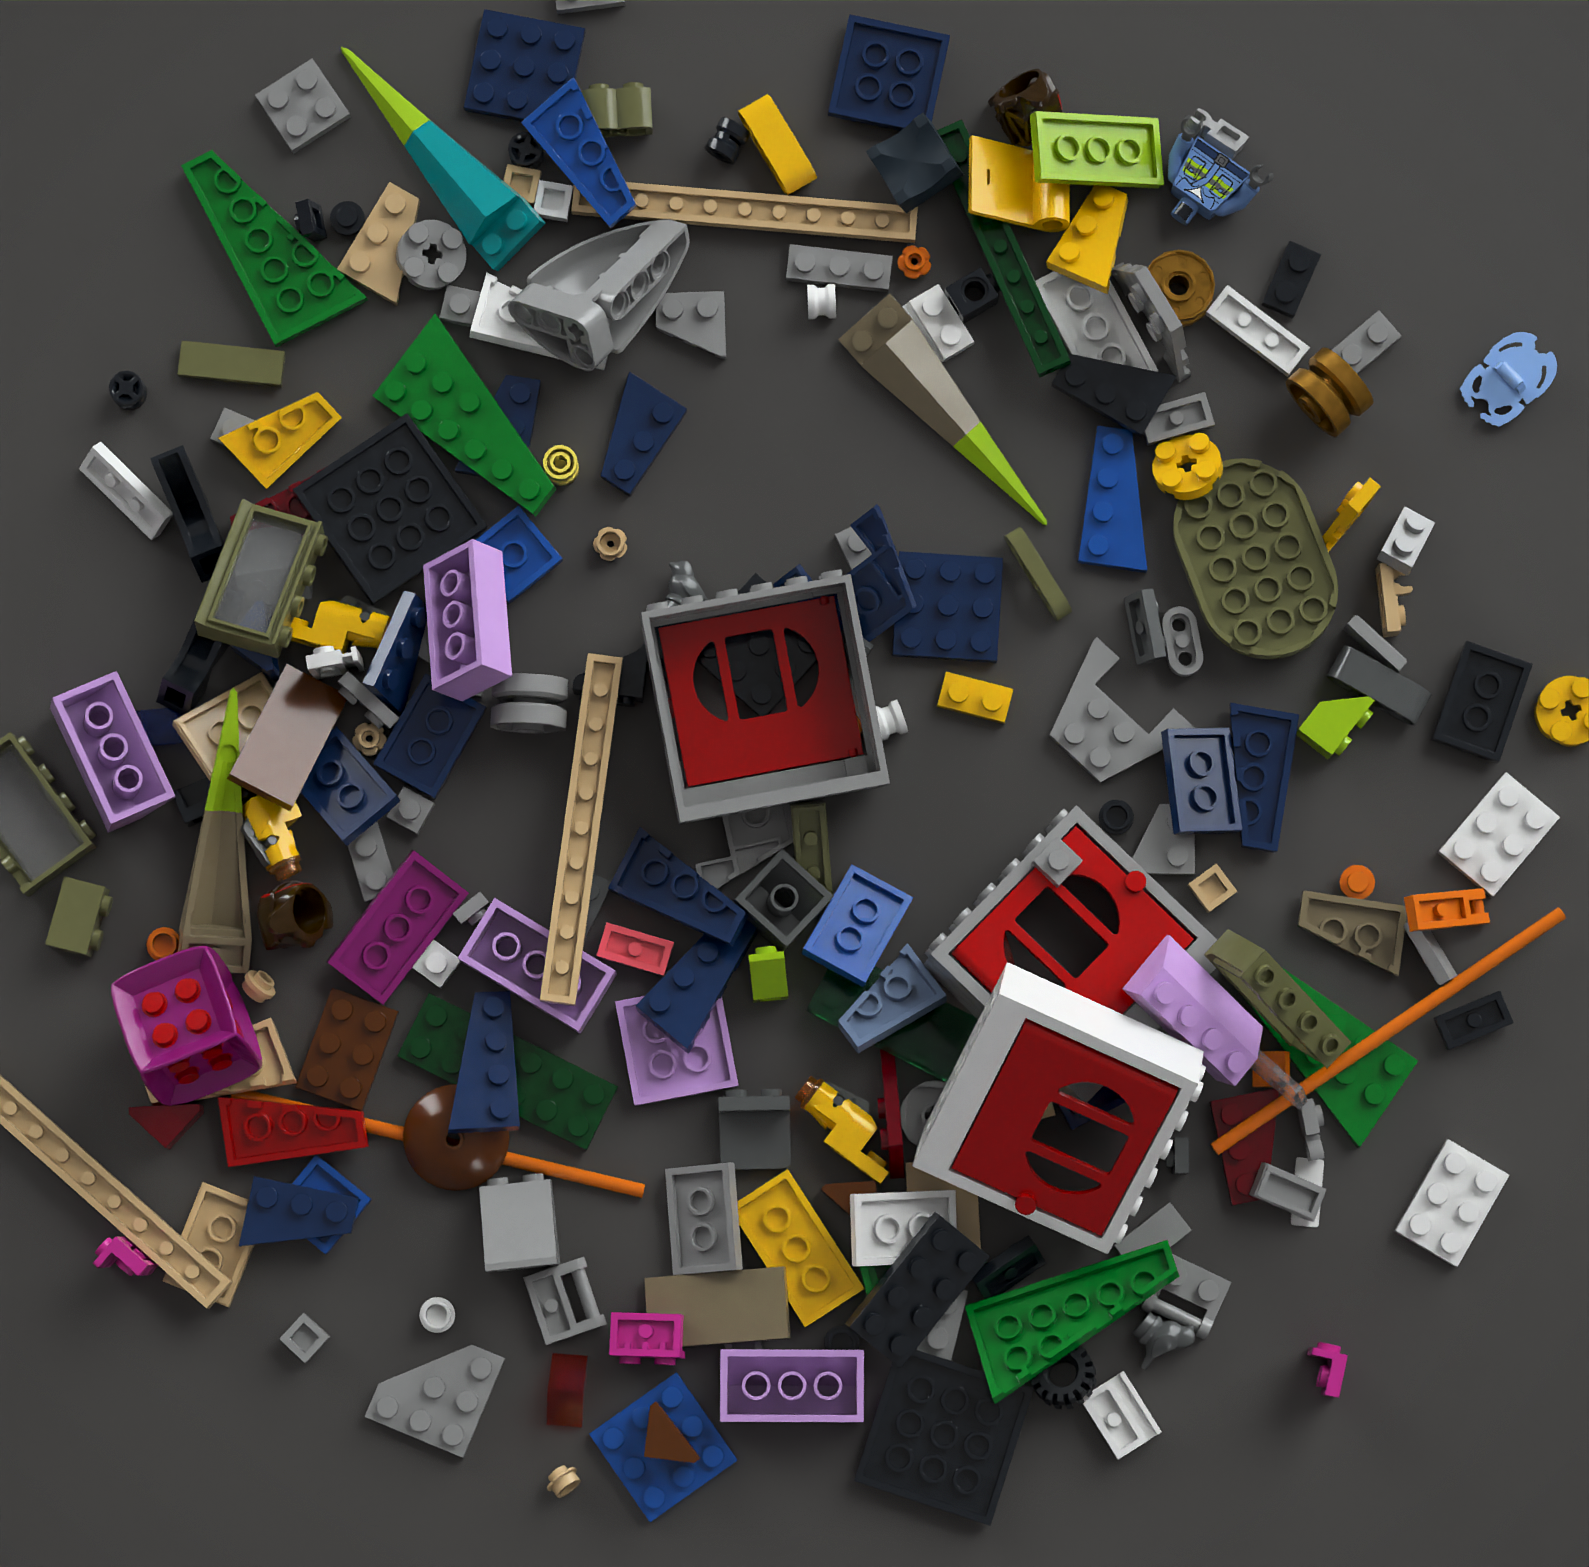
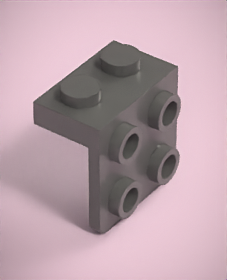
M782 1089L761 1090V1096H747V1090H726V1097H718L720 1163H734L735 1170L786 1169L790 1166V1095H782Z

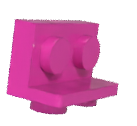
M117 1236L113 1239L108 1237L95 1251L98 1257L93 1262L97 1268L111 1267L116 1263L129 1276L133 1274L137 1276L151 1275L158 1267L151 1258L126 1236Z
M611 1312L609 1355L619 1357V1364H641V1358H654V1365H676V1359H685L686 1353L682 1351L684 1315Z
M1323 1342L1318 1343L1317 1348H1308L1307 1355L1328 1360L1327 1365H1320L1316 1386L1322 1387L1320 1395L1339 1398L1348 1355L1340 1354V1346Z

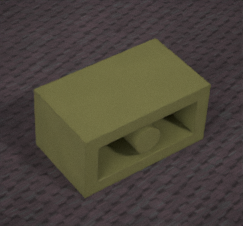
M64 876L45 944L51 948L92 958L93 951H99L103 940V931L99 930L103 916L108 917L111 911L113 897L109 896L110 890L104 886Z

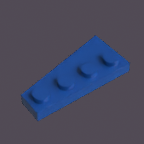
M573 77L521 123L608 226L612 228L637 207V204Z
M1097 426L1078 563L1146 573L1147 563L1132 432L1126 429Z

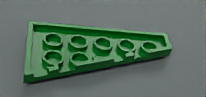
M210 150L181 165L275 347L368 301V298L359 289L351 284L313 245L272 209L259 194L253 191L215 152Z
M434 314L373 394V397L399 417L408 413L422 434L536 517L557 490L506 417L475 369L464 356L439 317Z
M1285 970L1351 1041V1044L1341 1054L1375 1032ZM1242 996L1245 1002L1250 1005V1003ZM1250 1005L1268 1032L1273 1035L1282 1047V1050L1290 1052L1291 1062L1304 1079L1324 1067L1321 1062L1316 1061L1295 1047L1289 1046ZM1387 1040L1315 1089L1314 1092L1318 1094L1328 1107L1336 1121L1341 1124L1355 1146L1360 1148L1418 1060Z
M1168 1240L966 1305L965 1309L994 1403L996 1404L1177 1279L1179 1273Z

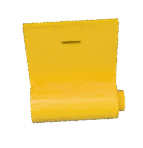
M974 135L969 138L968 213L1045 232H1060L1068 229L1070 226V184L1035 182L1033 150Z

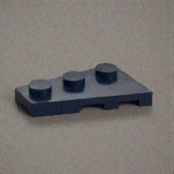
M506 375L494 399L530 450L541 381ZM459 461L455 468L456 473L480 476L461 461Z

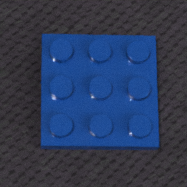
M677 1372L589 1433L649 1522L738 1461ZM657 1401L701 1457L698 1461L690 1463L644 1457L650 1406Z

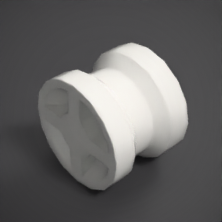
M814 284L807 285L808 319H816L820 315H826L829 319L836 318L835 284H827L825 288H817Z
M897 699L890 701L886 707L880 708L876 706L882 741L887 740L890 734L896 732L904 734L908 732Z

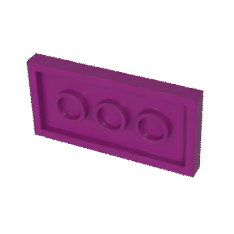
M411 850L326 962L384 1005L469 893L417 852Z

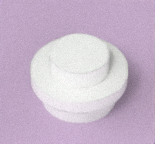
M441 1297L430 1298L420 1309V1321L424 1328L430 1332H444L454 1323L455 1309L447 1299Z

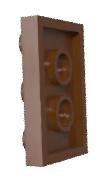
M332 988L295 1087L363 1111L399 1011Z

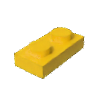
M946 672L937 707L1005 724L1013 689Z

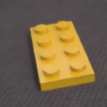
M788 1169L737 1201L739 1225L767 1268L786 1267L788 1302L804 1327L812 1324L865 1289Z

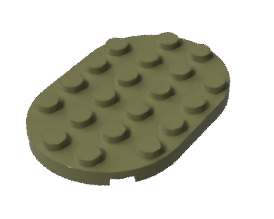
M1242 458L1222 461L1223 474L1220 480L1218 476L1217 480L1212 484L1213 489L1209 493L1192 500H1179L1173 518V538L1177 553L1202 617L1217 639L1237 653L1252 658L1279 659L1292 656L1316 642L1327 629L1333 617L1338 600V580L1333 562L1304 492L1287 473L1282 470L1278 471L1255 459Z

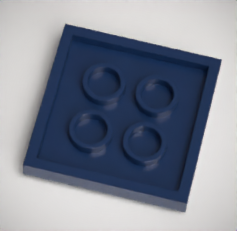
M484 9L464 110L522 122L570 79L574 77L576 80L586 33L585 28Z
M849 14L828 116L898 131L903 130L921 113H924L932 122L950 35Z
M899 551V559L917 606L894 623L892 656L997 663L1003 558Z

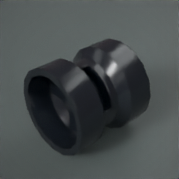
M721 117L716 126V135L709 138L704 148L718 160L734 165L739 157L738 150L740 146L746 144L751 133L741 124L729 118Z

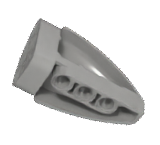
M658 219L618 228L570 247L539 266L527 277L528 285L508 305L510 315L531 338L557 358L584 371L594 370L611 352L619 354L626 348L665 295L689 248L690 239L687 224L670 219Z

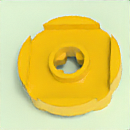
M1204 433L1178 436L1160 443L1155 449L1156 456L1152 463V471L1156 484L1162 492L1165 493L1166 491L1167 493L1174 494L1176 499L1192 500L1206 495L1213 489L1212 484L1217 480L1218 476L1220 480L1223 474V462L1217 446ZM1185 463H1195L1191 466V471L1185 472L1183 468H1180Z
M1576 676L1559 677L1548 683L1541 691L1535 704L1534 717L1538 729L1545 737L1567 747L1578 746L1589 741L1588 678ZM1565 702H1570L1572 706L1577 705L1579 712L1576 713V720H1571L1569 716H1562L1561 710L1566 707Z

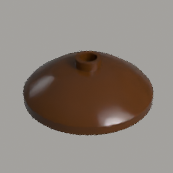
M457 1084L435 1088L422 1096L410 1110L403 1131L405 1154L415 1172L431 1185L452 1191L471 1189L490 1179L504 1162L510 1141L509 1131L457 1133L460 1136L459 1144L453 1146L448 1142V1129Z

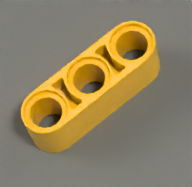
M768 94L737 111L741 122L751 133L752 141L785 195H789L817 179L810 161Z

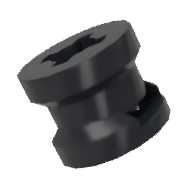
M530 132L517 133L510 140L508 151L513 165L531 169L540 167L544 159L543 148Z
M120 371L110 380V395L122 409L135 410L146 401L147 388L136 373Z

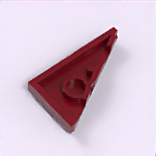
M888 1037L879 1041L884 1097L877 1098L879 1119H886V1128L880 1129L881 1150H888L890 1179L904 1178V1154L893 1037Z

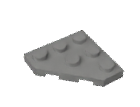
M470 1345L378 1384L365 1417L464 1458L506 1358L475 1345Z

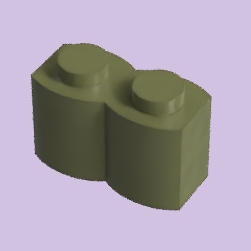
M629 82L623 84V88L613 89L609 88L608 84L597 83L589 85V89L582 90V94L603 137L645 136L653 134L650 87H644L643 83Z

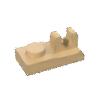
M1379 563L1375 572L1383 637H1393L1401 632V626L1406 625L1404 605H1398V596L1409 595L1413 588L1412 586L1403 587L1399 583H1395L1394 580L1401 575L1405 576V574L1387 566L1385 563Z

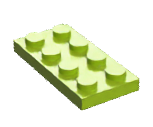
M1035 111L1030 115L1035 182L1157 189L1164 185L1158 118Z

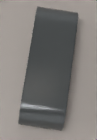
M1346 645L1341 648L1326 675L1334 684L1357 697H1371L1375 700L1372 703L1373 706L1412 726H1415L1432 696L1428 690Z

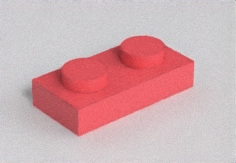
M606 922L596 956L664 977L674 942Z

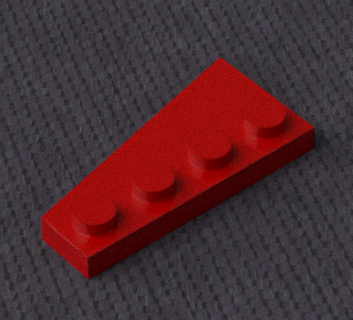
M218 1097L228 1167L369 1146L364 1111Z

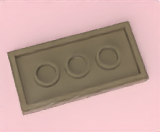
M784 1266L644 1278L646 1313L684 1315L683 1347L791 1339L786 1267Z

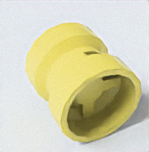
M557 445L545 453L543 467L553 484L559 486L568 485L577 478L579 464L577 456L572 449L564 445Z

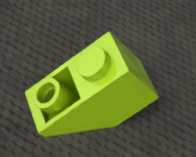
M1366 696L1319 702L1297 730L1296 735L1327 760L1334 752L1340 756L1352 741L1347 736L1355 725L1361 729L1374 713L1368 708L1375 700Z
M776 946L755 948V954L748 955L753 1003L788 999L784 951L777 952Z

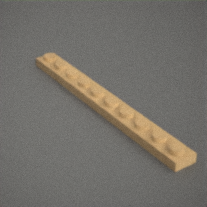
M626 182L637 207L623 219L642 221L670 219L690 225L915 243L918 206L906 213L896 204ZM574 185L572 215L601 217Z
M591 653L587 655L540 1002L576 1005L623 663L622 657Z
M0 1074V1124L206 1309H210L232 1284V1281Z

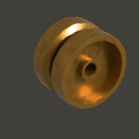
M1323 347L1310 358L1308 362L1310 370L1299 368L1285 383L1291 396L1302 411L1330 436L1337 437L1350 425L1349 414L1361 416L1373 405L1374 401L1366 384L1352 367L1338 354L1329 348Z

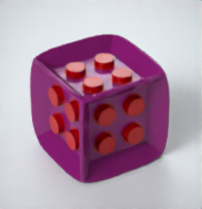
M198 946L168 955L123 975L111 984L113 1006L130 1056L140 1072L141 1079L147 1089L163 1105H180L205 1097L250 1077L262 1068L260 1047L243 998L233 982L230 970L211 947Z

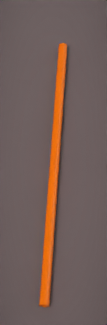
M1557 907L1338 1056L1328 1068L1322 1067L1210 1144L1214 1152L1220 1155L1565 920L1566 916L1563 911Z
M256 1091L231 1094L233 1098L310 1105ZM365 1118L367 1133L403 1141V1126ZM447 1138L448 1142L453 1146L458 1145L460 1142L457 1139ZM507 1152L502 1163L505 1166L539 1174L543 1173V1175L639 1198L643 1197L645 1184L512 1152Z

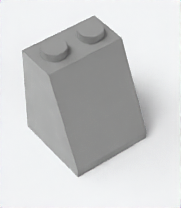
M543 1173L523 1175V1182L508 1183V1177L487 1179V1186L479 1187L486 1272L494 1273L560 1265L552 1180H544Z

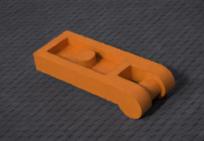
M1485 889L1416 894L1404 897L1409 931L1415 932L1490 924L1489 913H1485L1483 900L1486 899Z

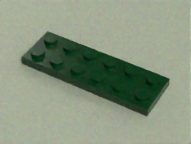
M429 993L397 1056L452 1084H457L471 1013ZM513 1035L519 1117L587 1150L618 1086Z

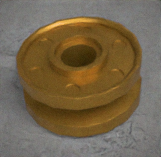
M1179 249L1164 252L1155 258L1149 265L1148 270L1183 327L1190 326L1202 319L1211 306L1215 290L1213 271L1206 261L1193 252ZM1179 282L1186 286L1187 292L1183 295H1175L1170 291L1169 286L1172 283Z

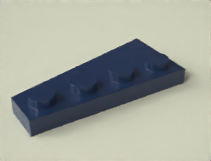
M639 827L608 887L614 894L732 947L748 918V914L713 885L709 884L696 871L683 863L641 827Z
M746 920L733 947L704 934L636 1005L637 1012L689 1054L695 1044L694 1040L701 1028H704L710 1018V1012L718 998L720 999L726 990V984L730 977L738 969L758 934L757 928Z

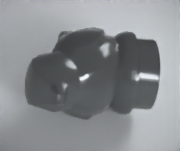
M687 561L669 563L672 576L668 583L670 594L665 598V601L668 602V607L681 605L682 598L702 595L703 601L709 600L695 579L690 563Z
M1151 1312L1142 1319L1132 1333L1138 1338L1139 1343L1145 1344V1357L1141 1364L1143 1370H1146L1157 1356L1177 1348L1190 1347L1195 1341L1193 1324L1181 1326L1172 1320L1163 1322L1159 1315L1156 1317Z

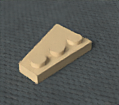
M389 182L337 268L345 277L396 306L398 305L400 287L404 276L403 271H400L397 265L396 249L400 238L416 223L420 206L419 198Z

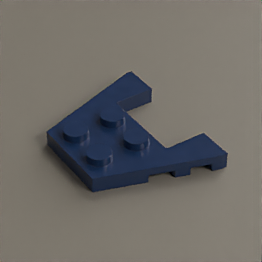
M878 504L850 525L872 553V555L847 573L851 574L862 636L868 642L872 641L917 606ZM798 564L777 580L773 586L775 588L785 586L784 582H786V579L807 576L808 582L813 580L803 567ZM837 594L828 595V597L834 596L841 631L843 625ZM821 597L812 598V599H806V600H801V601H798V602L808 601V600H813V599H819V598H821Z

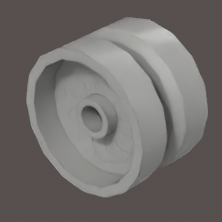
M512 673V677L492 686V697L507 703H500L491 707V728L527 734L566 731L567 711L562 707L551 704H558L567 700L568 679L544 674Z

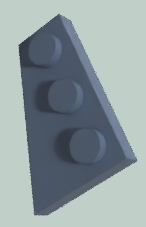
M907 943L900 951L897 959L890 966L887 965L880 973V978L868 991H864L838 1020V1027L855 1051L860 1053L946 1003L947 995Z

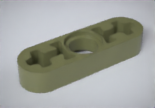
M1018 527L1006 534L1004 538L1011 552L1052 617L1058 621L1072 613L1066 597L1023 529Z

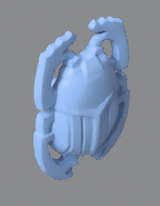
M1516 332L1503 338L1492 347L1490 353L1483 360L1489 367L1484 369L1479 364L1465 378L1460 390L1464 401L1468 403V407H1474V401L1471 396L1475 399H1484L1489 404L1491 416L1486 413L1480 414L1481 419H1484L1486 423L1500 427L1511 421L1525 408L1519 403L1522 398L1526 404H1529L1535 398L1541 396L1551 385L1557 372L1556 357L1553 352L1539 354L1535 350V341L1537 340L1535 335L1527 332ZM1514 342L1522 343V346L1510 347L1501 352L1499 351L1500 348ZM1542 366H1546L1545 380L1542 386L1537 388L1542 376ZM1480 375L1482 377L1479 387L1480 391L1475 393L1472 385L1475 378ZM1503 406L1512 407L1510 412L1503 415L1494 412L1496 408Z

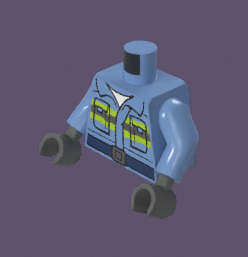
M1190 114L1181 122L1180 128L1182 133L1178 134L1168 160V179L1173 184L1170 193L1180 200L1172 210L1171 215L1183 225H1188L1196 213L1210 220L1215 215L1224 217L1244 209L1259 192V186L1271 182L1274 178V174L1270 173L1265 180L1260 179L1258 170L1264 164H1259L1248 172L1197 136L1203 128V121H1200L1196 130L1189 129L1187 120Z

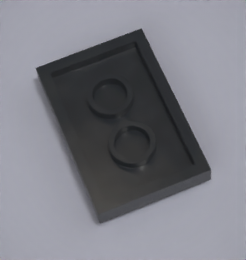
M1466 641L1431 740L1499 763L1533 664Z

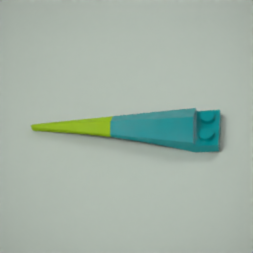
M341 47L343 55L467 242L478 251L493 270L499 271L546 224L545 221L524 197L428 119L353 52Z

